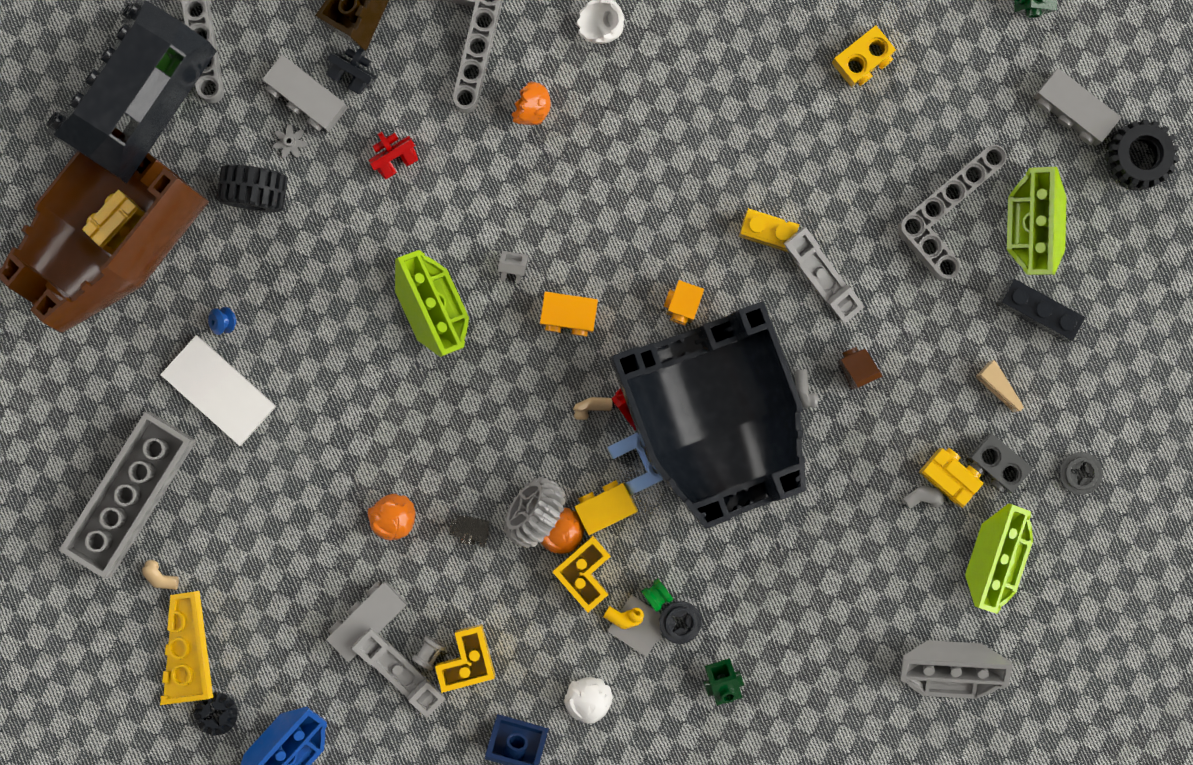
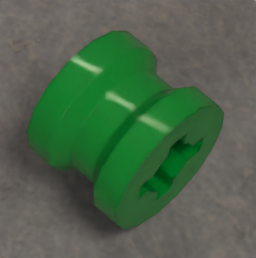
M659 578L654 581L650 588L641 590L656 612L661 609L665 602L670 603L674 600Z

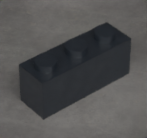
M1016 279L1008 281L996 303L999 307L1065 343L1074 340L1086 318Z

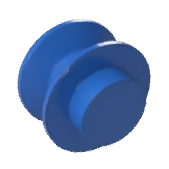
M222 307L220 310L214 308L208 316L209 327L216 335H221L223 332L231 333L236 325V316L228 307Z

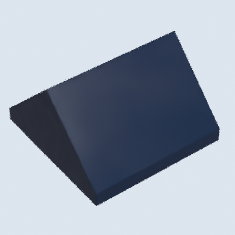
M497 714L484 759L504 765H539L549 728Z

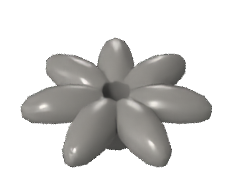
M290 124L287 125L286 134L281 131L275 132L281 141L276 142L273 148H283L282 158H286L290 151L295 157L299 158L300 153L297 147L303 148L308 146L305 141L299 140L304 134V130H298L294 133Z

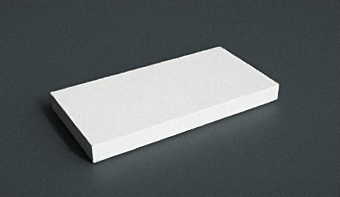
M198 335L188 343L160 374L239 446H242L277 407Z

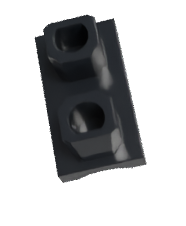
M350 48L346 50L345 55L352 58L351 61L339 53H330L327 59L331 63L329 64L326 76L340 82L347 71L353 75L347 88L357 94H362L368 85L374 84L378 78L359 66L362 64L369 68L372 62L365 58L366 51L362 48H359L357 52Z

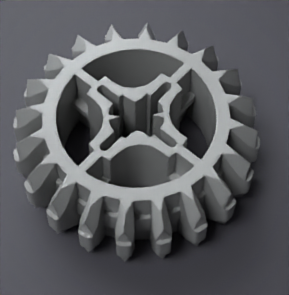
M543 477L534 478L530 483H526L525 487L520 489L519 494L514 497V501L509 505V511L505 514L506 520L503 525L505 526L504 532L513 543L526 548L535 547L538 542H543L544 537L550 535V531L552 528H555L556 522L560 520V513L564 511L563 505L566 499L564 498L565 492L562 491V488L556 482Z

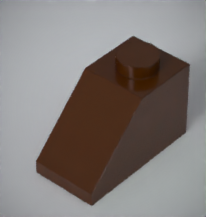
M856 346L843 352L844 358L838 360L851 390L883 377L866 349L858 351Z

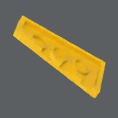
M200 591L170 595L167 630L170 632L169 642L165 648L167 664L166 671H163L162 683H165L160 705L213 698Z

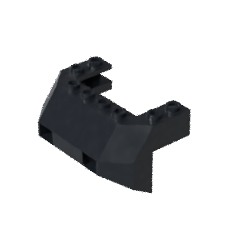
M136 0L134 3H128L122 12L124 19L121 23H123V26L115 36L118 38V41L113 48L109 46L100 58L103 63L99 69H93L85 80V83L88 85L82 93L78 91L69 103L72 106L69 112L62 110L59 113L54 112L46 123V126L49 127L46 133L73 151L83 154L126 184L217 52L205 38L146 0ZM167 51L174 57L164 72H162L156 66ZM125 113L132 119L120 137L116 138L111 132Z

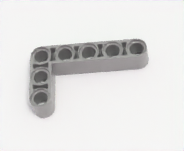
M181 0L185 25L196 33L207 32L206 40L217 51L211 59V66L203 71L195 83L197 94L208 103H217L224 96V85L209 0ZM196 6H202V14L192 17V9ZM208 84L216 85V90L212 95L204 94V89Z
M444 0L474 7L453 92L455 106L462 113H471L477 108L503 0H495L493 2L485 0ZM481 17H488L492 20L491 24L486 28L479 27L477 22ZM477 42L485 45L484 51L479 54L471 51L472 45ZM469 68H476L479 71V75L471 80L465 77V72ZM468 93L473 96V100L469 105H461L458 102L462 94Z
M991 145L983 150L898 224L900 237L938 280L948 281L957 276L960 271V262L931 229V226L1005 164L1007 155L1001 146ZM992 152L997 155V165L988 163L987 153ZM967 170H974L978 174L977 182H970L967 179ZM951 186L957 190V199L952 200L947 197V187ZM927 204H934L937 207L938 214L936 217H931L926 213L925 208ZM907 221L916 223L918 227L916 234H910L906 231L905 224ZM924 241H930L934 244L935 251L933 254L929 255L924 252L922 247ZM942 261H947L951 264L952 273L950 275H945L941 272L940 264Z

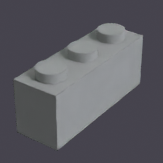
M284 55L279 57L262 79L268 85L265 88L266 91L277 99L280 96L288 101L286 106L297 115L303 112L309 117L307 123L319 132L323 128L329 133L348 109L343 101Z
M1059 68L1049 76L1033 97L1037 100L1036 104L1042 110L1054 113L1059 117L1057 120L1061 125L1068 129L1072 127L1079 133V138L1088 145L1093 144L1097 146L1102 143L1121 119V116Z
M387 581L381 585L376 582L366 592L369 597L362 604L357 601L347 611L350 616L343 623L338 620L328 630L331 635L326 640L348 663L357 655L351 649V646L369 628L380 633L409 604Z

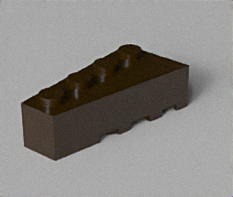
M326 0L315 16L331 31L366 51L389 0Z

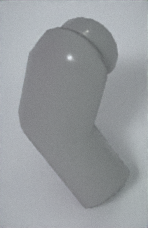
M795 371V387L802 407L808 409V407L816 408L818 396L815 393L809 394L808 371Z
M920 486L902 498L909 509L921 501L930 503L936 508L944 503L943 493L937 488Z

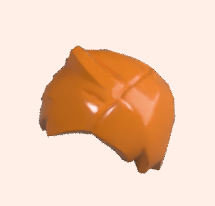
M531 81L521 89V98L514 103L517 108L511 115L514 123L539 125L545 120L550 111L551 102L546 87Z
M396 493L384 496L373 507L368 508L370 528L382 539H401L407 536L414 526L416 516L414 504L404 495L399 496Z
M564 508V511L560 513V520L555 524V528H552L550 535L545 536L543 542H541L546 550L558 554L570 553L580 545L584 534V525L578 513L570 508Z

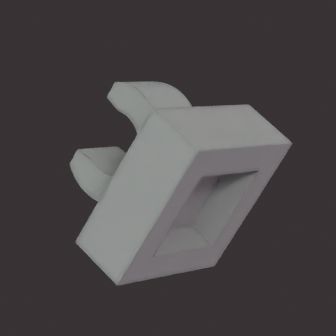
M502 251L498 266V272H502L501 280L505 281L508 273L515 274L516 283L519 284L521 277L525 275L529 255Z

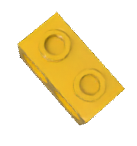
M875 25L836 56L832 64L851 88L857 83L862 86L873 77L871 72L879 67L882 70L894 60L891 56L896 49L877 25ZM869 46H880L882 55H872L869 51ZM851 61L860 63L862 67L861 72H852L848 67V63Z

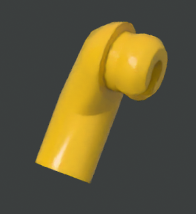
M609 606L603 618L621 629H628L638 626L643 622L644 612L640 608L635 607L621 613Z

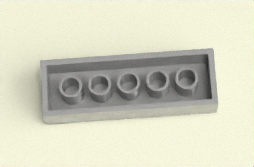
M144 412L59 551L104 579L112 577L197 440L152 412Z

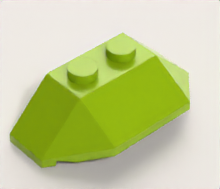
M1057 167L1029 168L1025 173L1026 175L1008 196L1007 251L1027 275H1055L1065 252L1067 197Z
M420 250L396 258L395 293L416 339L439 357L464 348L469 316L448 270L435 260L425 256V253Z
M1008 503L981 524L965 573L975 607L998 614L1001 607L1017 592L1033 543L1032 525L1030 522L1031 511Z

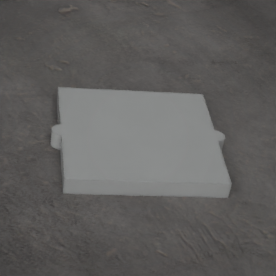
M631 594L623 608L617 611L622 613L635 607L640 608L644 612L643 622L638 626L628 629H621L612 623L607 632L647 657L655 643L661 640L662 632L660 631L659 622L661 613L656 612L652 607Z

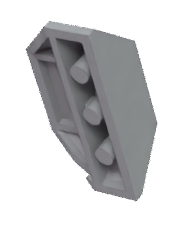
M927 640L903 656L900 681L907 683L922 696L977 699L993 693L999 688L1008 687L1013 665L1010 660L982 643Z

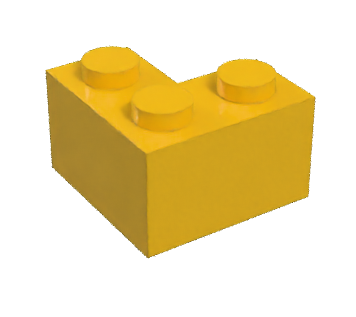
M593 535L552 571L587 612H590L608 596V592L592 573L608 560L611 555Z
M479 624L456 630L455 637L461 657L437 663L435 666L442 693L492 680L496 676L483 625Z

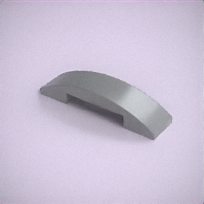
M805 226L783 243L814 289L844 324L865 307L851 287L846 285L820 250V245Z
M369 628L351 646L352 650L370 666L372 665L426 718L446 700L442 693L406 657L373 629Z

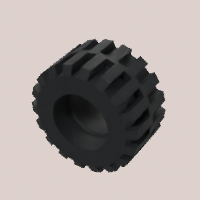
M1141 120L1140 122H1131L1118 130L1110 138L1111 142L1107 143L1106 149L1108 153L1104 154V160L1109 161L1106 169L1113 172L1111 178L1114 181L1119 179V185L1122 187L1129 186L1130 190H1146L1168 179L1169 174L1173 173L1176 169L1174 164L1179 161V156L1175 155V152L1179 151V146L1173 145L1172 141L1176 138L1174 134L1170 136L1167 134L1169 129L1166 126L1160 128V123L1157 121L1149 123V120ZM1133 141L1144 142L1152 149L1154 162L1149 170L1136 167L1130 160L1129 148Z
M237 164L224 165L220 169L216 200L225 205L248 210L279 212L284 209L288 177L280 172L260 167Z

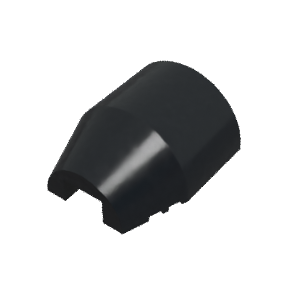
M763 301L739 309L728 316L703 324L690 331L640 348L637 346L610 357L648 462L704 529L731 520L734 516L765 504L783 500L806 491L805 457L802 455V438H804L803 430H801L802 403Z

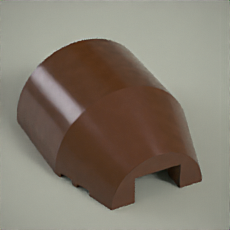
M115 127L111 134L119 138L122 131ZM76 152L36 202L33 209L37 213L31 225H24L21 231L25 236L18 249L12 247L0 269V280L8 288L34 305L31 311L41 322L64 333L140 289L207 206L209 201L149 152L127 184L83 154ZM119 189L131 198L145 214L111 255L98 246L82 228L86 225L88 217L97 213L104 206L105 199Z

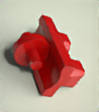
M382 131L377 134L381 141L372 147L376 153L384 148L386 149L368 159L373 170L377 169L385 180L397 173L391 163V160L400 156L406 167L418 161L416 151L413 148L415 144L409 135L390 146L399 138L395 133L385 137Z

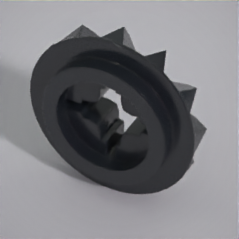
M685 601L672 602L666 608H663L659 618L660 631L663 636L675 644H685L692 641L701 629L702 620L699 611L694 605ZM684 615L683 621L688 629L681 626L675 629L676 622L672 616L681 618Z
M213 692V698L198 701L194 710L195 723L202 732L212 736L223 735L230 731L237 721L238 711L236 704L228 695ZM212 706L216 711L226 710L219 716V723L215 718L206 719L212 712Z

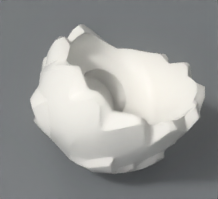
M592 0L579 12L580 18L577 20L576 25L580 28L579 34L585 41L599 44L610 43L617 39L623 31L624 15L614 0Z
M586 677L571 682L564 702L568 713L575 720L592 724L601 720L606 715L612 704L613 696L610 686L605 685L602 679Z

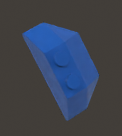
M307 706L281 713L244 753L240 765H311L324 751L326 720Z

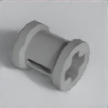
M426 635L423 646L417 655H413L412 660L432 671L435 660L441 651H445L446 647Z

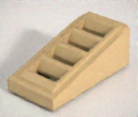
M994 360L989 361L976 375V378L1012 412L1021 411L1024 407L997 362Z

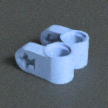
M638 433L607 447L612 459L636 448L646 468L647 473L625 483L630 496L663 480L659 474L652 470V465L648 462L645 451L640 445Z

